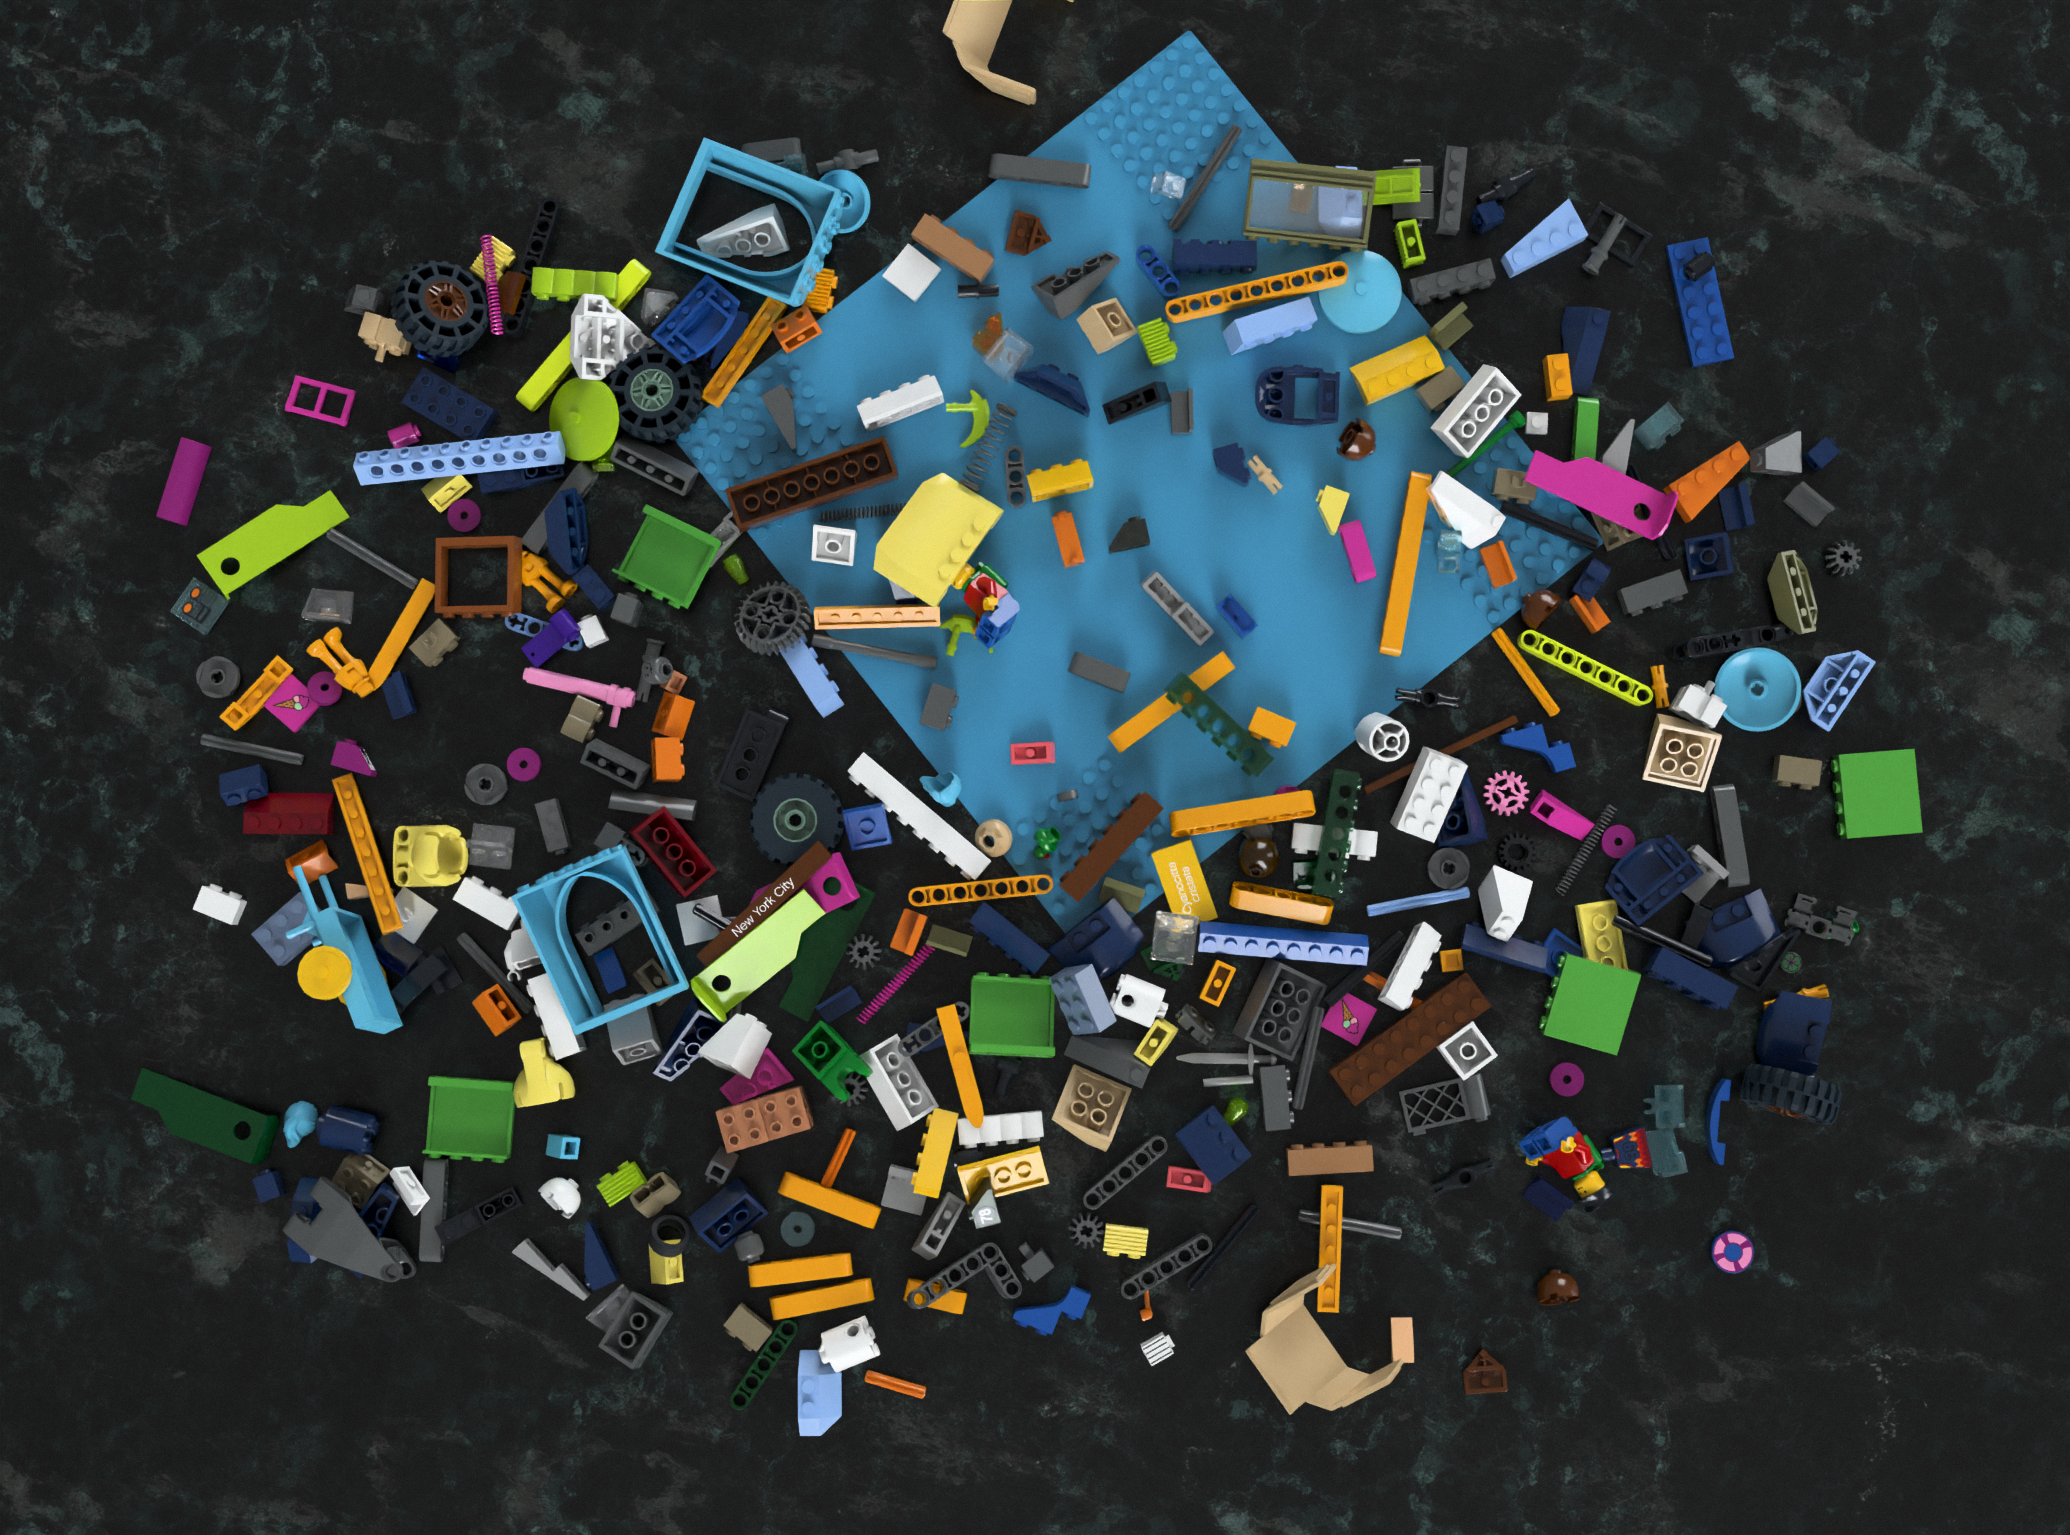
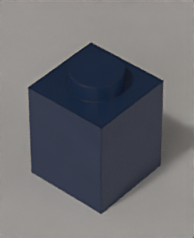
M1824 437L1806 452L1802 458L1817 472L1828 464L1840 451L1832 439Z
M269 1168L258 1172L259 1177L252 1179L260 1203L286 1194L278 1170L271 1172Z

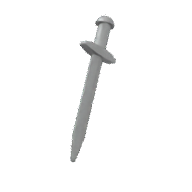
M1252 1043L1249 1044L1248 1054L1190 1053L1176 1057L1177 1060L1189 1063L1248 1064L1250 1075H1252L1254 1063H1270V1066H1272L1277 1061V1057L1273 1053H1270V1055H1254Z

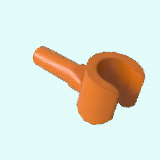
M1149 1290L1144 1293L1146 1308L1139 1310L1143 1321L1149 1320L1153 1316L1150 1307Z

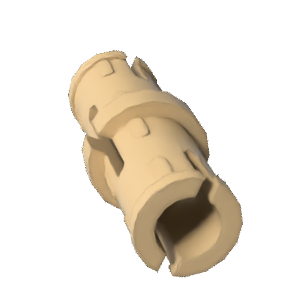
M1257 455L1246 463L1259 477L1258 480L1260 482L1263 481L1273 495L1284 487L1274 477L1273 471L1270 468L1268 469Z

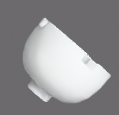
M561 1177L550 1179L538 1190L541 1192L540 1195L553 1209L563 1210L564 1212L561 1215L567 1219H570L579 1208L581 1202L580 1193L577 1191L579 1186L571 1178L568 1180Z

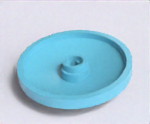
M1362 250V252L1349 251L1332 260L1330 263L1342 261L1347 265L1348 279L1343 285L1318 290L1319 304L1325 317L1337 328L1353 334H1366L1385 326L1395 315L1402 296L1401 281L1393 265L1381 255ZM1336 270L1333 274L1337 277H1341L1344 275V272L1342 270Z
M1748 648L1735 653L1721 666L1715 679L1714 695L1722 698V703L1727 705L1723 716L1730 723L1748 731H1767L1786 722L1795 712L1801 697V681L1795 666L1781 653L1769 648Z

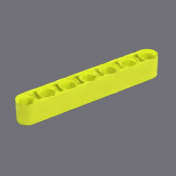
M1526 630L1518 636L1517 644L1522 650L1634 705H1645L1653 698V692L1648 686L1534 630ZM1525 635L1532 637V645L1525 644ZM1544 644H1548L1551 647L1550 655L1543 652L1542 647ZM1563 653L1570 656L1569 664H1565L1561 660ZM1581 663L1588 664V673H1583L1581 671ZM1601 672H1605L1608 676L1606 683L1599 679ZM1620 681L1627 685L1625 692L1620 691L1618 688ZM1639 690L1645 693L1646 698L1644 701H1640L1637 698Z

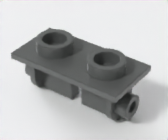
M1187 1003L1175 1015L1176 1021L1186 1030L1191 1026L1195 1028L1190 1034L1200 1044L1206 1045L1217 1033L1213 1024L1205 1021L1199 1015L1198 1010Z

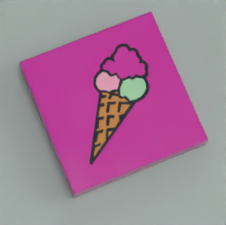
M290 674L263 706L294 733H297L320 705L311 700L308 694V687L293 674Z
M1347 993L1333 1007H1329L1322 1020L1321 1027L1358 1046L1377 1009Z

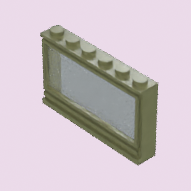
M1251 158L1242 235L1246 236V240L1258 241V238L1262 237L1267 238L1266 242L1279 243V239L1288 240V245L1300 246V242H1308V247L1320 248L1321 244L1329 245V249L1341 250V246L1350 247L1349 251L1362 252V248H1368L1377 172Z

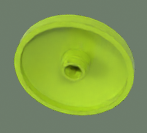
M573 378L562 385L552 401L549 414L550 432L560 431L566 448V457L578 461L595 460L605 454L615 440L619 426L618 405L610 388L600 380Z

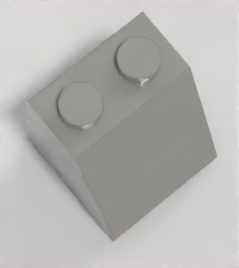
M633 994L623 1000H613L609 1004L603 1005L604 1011L645 994ZM650 1005L607 1022L612 1051L623 1065L662 1054L663 1049Z

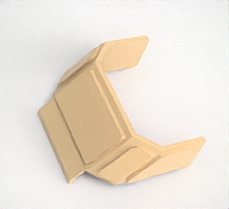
M954 0L945 22L943 33L953 40L952 43L962 67L992 92L1027 105H1034L1036 103L1035 88L994 74L987 67L1012 0Z
M1335 1263L1331 1265L1326 1264L1304 1276L1270 1302L1271 1305L1262 1313L1261 1338L1245 1351L1289 1415L1304 1402L1330 1411L1341 1406L1345 1407L1390 1384L1404 1363L1402 1359H1399L1372 1374L1347 1367L1303 1304L1304 1295L1325 1282L1337 1267Z

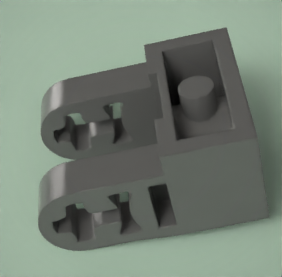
M606 822L594 842L598 846L597 851L600 852L607 848L611 849L621 844L626 846L629 854L631 852L639 853L640 861H638L636 856L630 855L635 866L644 867L650 862L646 857L645 851L629 839L630 836L626 830L614 823Z

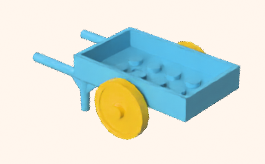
M294 867L293 871L308 912L302 925L286 932V936L288 939L307 932L317 936V938L312 940L314 947L323 944V946L313 948L306 953L299 963L297 975L299 985L304 993L320 1000H330L338 997L342 1003L347 1005L355 1028L386 1034L403 1026L387 985L386 972L377 959L361 915L338 907L327 875H322L318 879L329 908L318 912L302 867Z

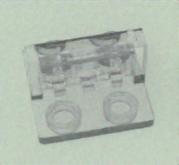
M473 824L472 839H467L466 848H470L469 865L510 869L515 828Z

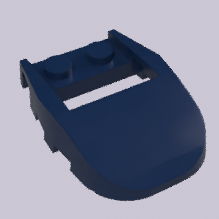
M1294 365L1292 367L1279 366L1267 369L1260 374L1256 382L1255 405L1257 411L1265 420L1278 424L1310 427L1337 423L1339 417L1340 372L1336 371L1335 374L1323 372L1321 368L1303 367V365ZM1295 378H1318L1317 419L1294 418Z

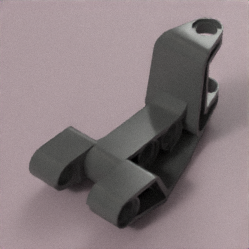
M320 1177L309 1192V1195L319 1202V1206L322 1208L315 1219L312 1221L304 1214L296 1211L282 1229L286 1235L309 1255L386 1282L410 1278L417 1271L416 1263L403 1245L396 1239L380 1237L377 1240L354 1209L351 1196L325 1177ZM403 1263H408L411 1266V1271L408 1275L403 1274ZM388 1274L394 1275L396 1277L390 1278Z

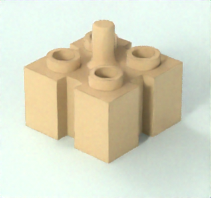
M365 311L358 336L364 339L363 343L377 350L375 360L383 362L386 350L395 356L401 357V354L409 355L412 343L410 341L407 342L403 338L402 332L398 331L395 326L396 320Z

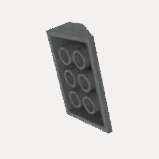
M1267 957L1232 1034L1293 1062L1309 1027L1312 1008L1319 1005L1328 985Z

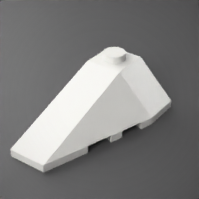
M1443 471L1438 473L1429 488L1439 507L1443 508L1447 516V522L1454 528L1456 538L1470 549L1494 537L1506 519L1494 506Z

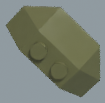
M1795 550L1778 553L1767 578L1777 618L1799 635L1816 631L1815 624L1818 609L1807 568L1797 556Z

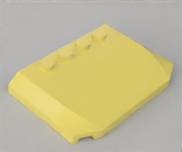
M942 472L922 482L877 543L873 570L936 608L947 593L948 587L989 530L993 529L1004 510Z

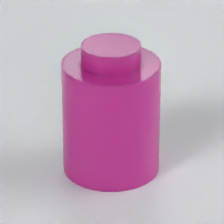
M412 422L389 430L388 436L393 447L397 449L420 441L419 436H422V433L417 424L414 425Z

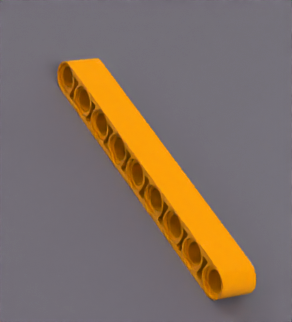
M1336 261L1172 299L1166 304V316L1170 322L1180 323L1340 286L1348 279V267L1344 262ZM1336 270H1342L1344 275L1337 277L1333 273ZM1315 275H1322L1324 279L1317 282L1313 280V277ZM1299 279L1303 281V284L1301 286H1294L1292 282ZM1280 284L1283 288L1280 291H1274L1272 286ZM1254 289H1260L1262 294L1254 296L1251 292ZM1233 294H1240L1242 298L1234 301L1231 299V296ZM1214 298L1221 300L1219 305H1212L1210 302ZM1193 303H1198L1201 305V307L1198 310H1192L1190 308V306ZM1179 308L1181 311L1177 315H1172L1170 310Z
M1411 471L1409 475L1378 653L1400 657L1429 498L1425 488L1431 485L1432 475Z

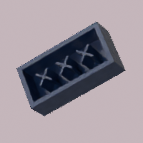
M424 367L402 400L405 406L463 441L484 439L499 415L490 406Z
M1660 946L1652 947L1642 969L1647 971V976L1655 980H1665L1666 986L1674 990H1684L1683 995L1693 1000L1700 1001L1701 999L1703 1001L1702 1005L1712 1010L1727 1009L1738 989V986Z

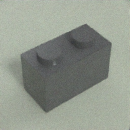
M625 592L623 595L618 593L610 617L617 622L637 628L645 604L635 594Z
M932 683L920 724L945 732V728H950L953 719L950 713L952 708L956 709L959 701V696H956L957 691Z

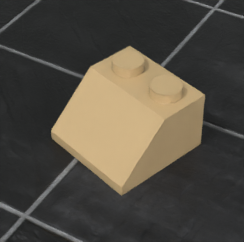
M1117 298L1091 306L1076 319L1098 354L1111 350L1138 333Z

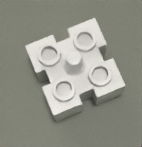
M1708 680L1704 688L1697 684L1681 687L1668 710L1682 718L1688 719L1695 725L1711 729L1715 728L1727 705L1722 703V698L1714 694L1711 697L1709 696L1715 683Z

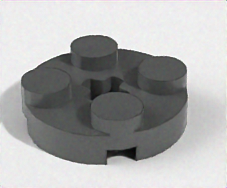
M214 656L200 664L196 673V681L202 689L201 691L209 697H229L233 695L239 686L240 669L230 659ZM221 672L223 680H220L219 683H216V679H214L213 676L214 674L218 675V673Z
M479 764L467 773L464 785L465 792L475 803L480 805L496 804L504 797L508 790L505 773L495 765ZM483 779L491 781L490 789L481 788Z
M1454 848L1439 849L1431 855L1427 863V873L1434 885L1442 889H1456L1462 886L1468 878L1470 863L1466 855L1460 850ZM1445 863L1448 865L1453 864L1452 874L1444 873Z

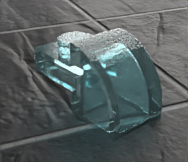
M1440 530L1436 553L1438 573H1459L1462 530Z

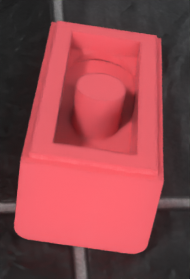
M1055 743L1010 744L1011 765L1055 763Z
M1170 1165L1168 1167L1166 1187L1204 1193L1211 1191V1182L1201 1169Z

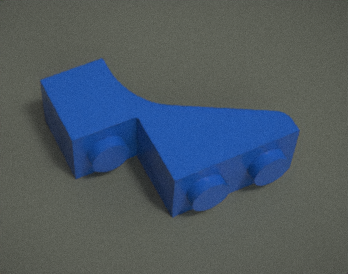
M1535 722L1524 724V729L1516 731L1514 727L1503 730V735L1498 736L1499 742L1503 745L1542 755L1547 760L1552 773L1576 767L1570 744H1563L1562 740L1550 743L1551 748H1549L1542 724L1536 725Z
M1071 1284L1067 1294L1060 1301L1053 1304L1019 1307L1015 1309L1013 1319L1020 1326L1027 1327V1325L1034 1327L1035 1331L1039 1334L1046 1336L1049 1333L1052 1335L1061 1311L1065 1312L1064 1316L1070 1319L1082 1318L1091 1292Z

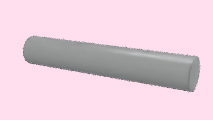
M1252 1075L1203 1079L1204 1087L1253 1083Z

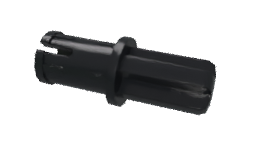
M976 283V285H958V299H979L980 297L999 296V285L997 284L979 285V283Z

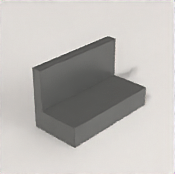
M1188 388V391L1171 392L1172 435L1193 434V388Z
M1803 481L1795 485L1783 500L1814 528L1818 526L1828 513L1835 509Z

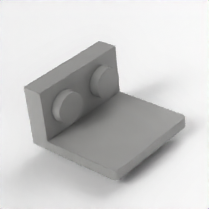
M1692 845L1686 853L1704 874L1683 890L1682 893L1693 903H1697L1719 879H1725L1729 872L1702 847Z
M891 1164L881 1205L922 1215L927 1196L913 1193L915 1185L911 1184L913 1173H918V1170Z

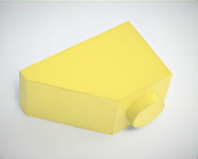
M1326 485L1324 490L1320 489L1316 501L1319 502L1317 508L1329 534L1334 536L1350 493Z
M1164 1018L1163 1020L1156 1019L1134 1055L1152 1066L1168 1047L1179 1029Z

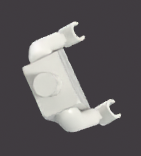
M522 919L520 920L521 929L511 933V939L508 941L504 951L507 969H510L507 978L511 982L513 981L512 973L517 974L519 981L522 978L520 970L542 964Z

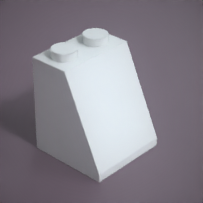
M1493 865L1478 889L1487 934L1505 942L1509 940L1523 920L1533 881Z
M737 1013L699 1049L698 1053L720 1068L751 1079L772 1033L766 1029L767 1025L757 1021L756 1017L747 1013L745 1016Z

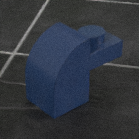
M1591 557L1571 591L1587 602H1590L1601 584L1604 583L1611 568L1595 557Z

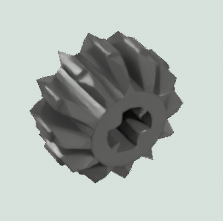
M1846 540L1841 541L1840 544L1838 542L1833 543V548L1829 547L1826 550L1830 554L1824 557L1825 560H1830L1826 567H1833L1832 573L1835 574L1839 571L1840 576H1844L1846 573L1849 575L1854 573L1853 569L1860 567L1857 561L1862 560V557L1856 555L1860 552V549L1854 550V543L1852 542L1847 545ZM1842 555V557L1846 558V561L1840 559V556Z
M861 934L860 942L854 936L853 940L856 945L850 942L847 944L853 948V951H846V954H853L854 956L848 960L849 963L856 959L855 968H858L861 962L863 970L867 969V962L871 967H874L875 964L872 958L876 961L881 959L875 953H881L882 949L874 948L879 945V941L871 944L873 936L870 935L868 940L865 941V934ZM868 947L869 955L861 957L859 955L861 952H858L859 948Z
M850 1072L849 1078L847 1076L845 1078L846 1088L848 1087L847 1083H851L850 1085L854 1084L856 1087L853 1090L854 1093L850 1094L847 1100L848 1107L851 1106L852 1099L856 1105L860 1104L857 1096L863 1100L866 1098L861 1091L867 1092L868 1087H861V1085L865 1084L867 1080L859 1081L858 1079L861 1077L859 1073L854 1078V1072Z
M1090 1212L1086 1213V1218H1083L1082 1213H1079L1080 1221L1072 1218V1222L1076 1226H1069L1070 1231H1076L1070 1234V1239L1078 1237L1075 1245H1079L1083 1241V1248L1086 1249L1087 1242H1090L1093 1248L1095 1247L1094 1239L1097 1242L1102 1241L1097 1234L1103 1235L1104 1230L1097 1228L1102 1227L1104 1224L1102 1221L1095 1223L1098 1220V1215H1095L1091 1220ZM1084 1225H1087L1088 1228L1092 1227L1093 1230H1090L1089 1235H1086L1085 1232L1081 1233L1080 1230H1083Z

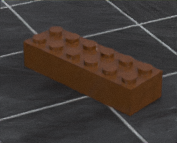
M1146 791L1143 794L1137 793L1130 801L1132 806L1129 810L1124 808L1116 816V819L1119 821L1114 826L1110 823L1102 832L1104 837L1100 841L1095 839L1087 848L1090 851L1086 857L1081 855L1073 864L1076 868L1071 873L1067 870L1059 879L1062 882L1059 886L1077 903L1164 809Z

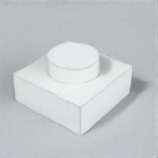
M1527 412L1525 434L1546 435L1548 413Z

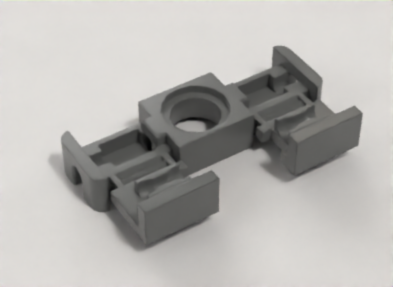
M1798 893L1794 905L1796 910L1793 912L1794 909H1789L1788 918L1784 922L1785 926L1788 927L1790 924L1805 929L1807 934L1826 940L1830 937L1845 942V946H1849L1854 934V929L1850 928V926H1853L1858 912L1838 906L1836 911L1839 913L1837 918L1833 919V924L1832 921L1811 915L1813 914V911H1811L1813 904L1816 905L1819 899ZM1818 921L1825 924V930L1822 933H1816L1813 929V925Z

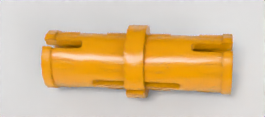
M1664 665L1650 667L1653 679L1651 687L1655 693L1656 708L1669 707L1667 688L1669 687L1665 681Z

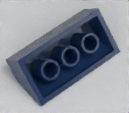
M986 902L982 903L969 920L972 924L970 928L979 935L983 932L988 936L986 940L995 948L999 945L1005 950L1002 954L1011 961L1014 959L1021 963L1019 967L1028 975L1030 972L1035 974L1050 956V953Z
M1473 921L1470 922V925L1464 924L1458 944L1459 949L1534 972L1544 973L1548 955V948L1543 947L1544 943L1536 940L1528 943L1523 941L1524 937L1512 934L1509 940L1505 942L1487 934V930L1482 929L1483 924Z

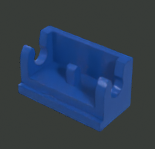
M1231 594L1215 607L1241 639H1244L1258 626Z

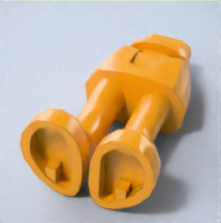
M522 550L523 584L525 586L532 585L548 601L546 604L547 610L550 613L556 612L566 601L539 578L543 576L566 599L573 595L577 589V583L573 580H562L548 568L549 563L547 560L534 553Z
M335 627L324 636L323 641L321 639L316 640L306 651L312 657L320 658L336 674L334 680L350 691L352 690L353 693L357 692L361 698H364L375 688L369 682L371 679L361 659H354L341 643L342 632L338 627ZM326 645L336 653L345 666L342 667L328 651Z

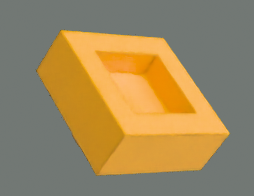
M1461 949L1439 951L1441 972L1463 970Z

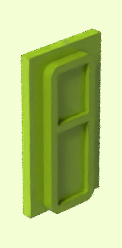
M1420 168L1374 171L1377 172L1373 205L1421 202ZM1362 191V206H1367L1368 192Z

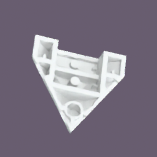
M582 294L571 315L570 359L580 379L602 380L607 374L617 370L618 367L616 365L620 360L623 362L627 359L626 355L631 352L635 354L639 352L640 348H649L656 344L652 339L647 338L641 333L642 330L620 310L615 309L609 304V300L602 295Z

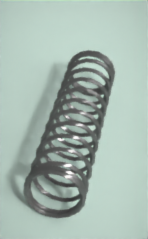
M997 403L996 405L999 413H992L995 420L988 421L992 428H985V432L989 436H981L985 443H977L978 447L982 450L974 451L978 458H970V461L975 466H966L971 473L965 472L963 476L968 481L963 479L959 481V483L976 493L979 492L981 486L971 481L965 474L982 480L985 479L971 471L968 467H973L986 473L989 472L974 463L972 459L992 465L976 454V452L996 458V456L984 450L979 444L999 451V448L988 443L983 437L1003 443V441L991 435L987 430L1007 435L995 428L990 422L1010 428V426L998 420L994 415H1000L1014 421L1013 418L1004 413L1011 416H1016L1017 414L1016 410L1002 403Z

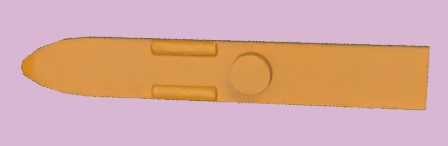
M424 578L418 584L368 672L371 679L369 682L374 686V690L378 689L388 677L435 595V585Z
M955 1004L937 1008V1014L964 1112L969 1122L974 1127L980 1128L984 1116L983 1106Z

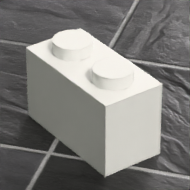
M215 884L202 886L193 910L230 925H238L247 901L241 899L242 895L232 891L229 894L222 891V887Z

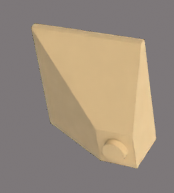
M1657 713L1650 736L1642 779L1704 792L1722 735L1683 719Z
M1074 1064L1052 1120L1086 1144L1106 1152L1112 1142L1132 1089Z

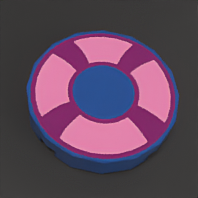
M1729 1230L1715 1237L1711 1244L1710 1253L1718 1268L1724 1272L1735 1274L1744 1271L1750 1266L1754 1257V1248L1747 1236L1741 1232Z

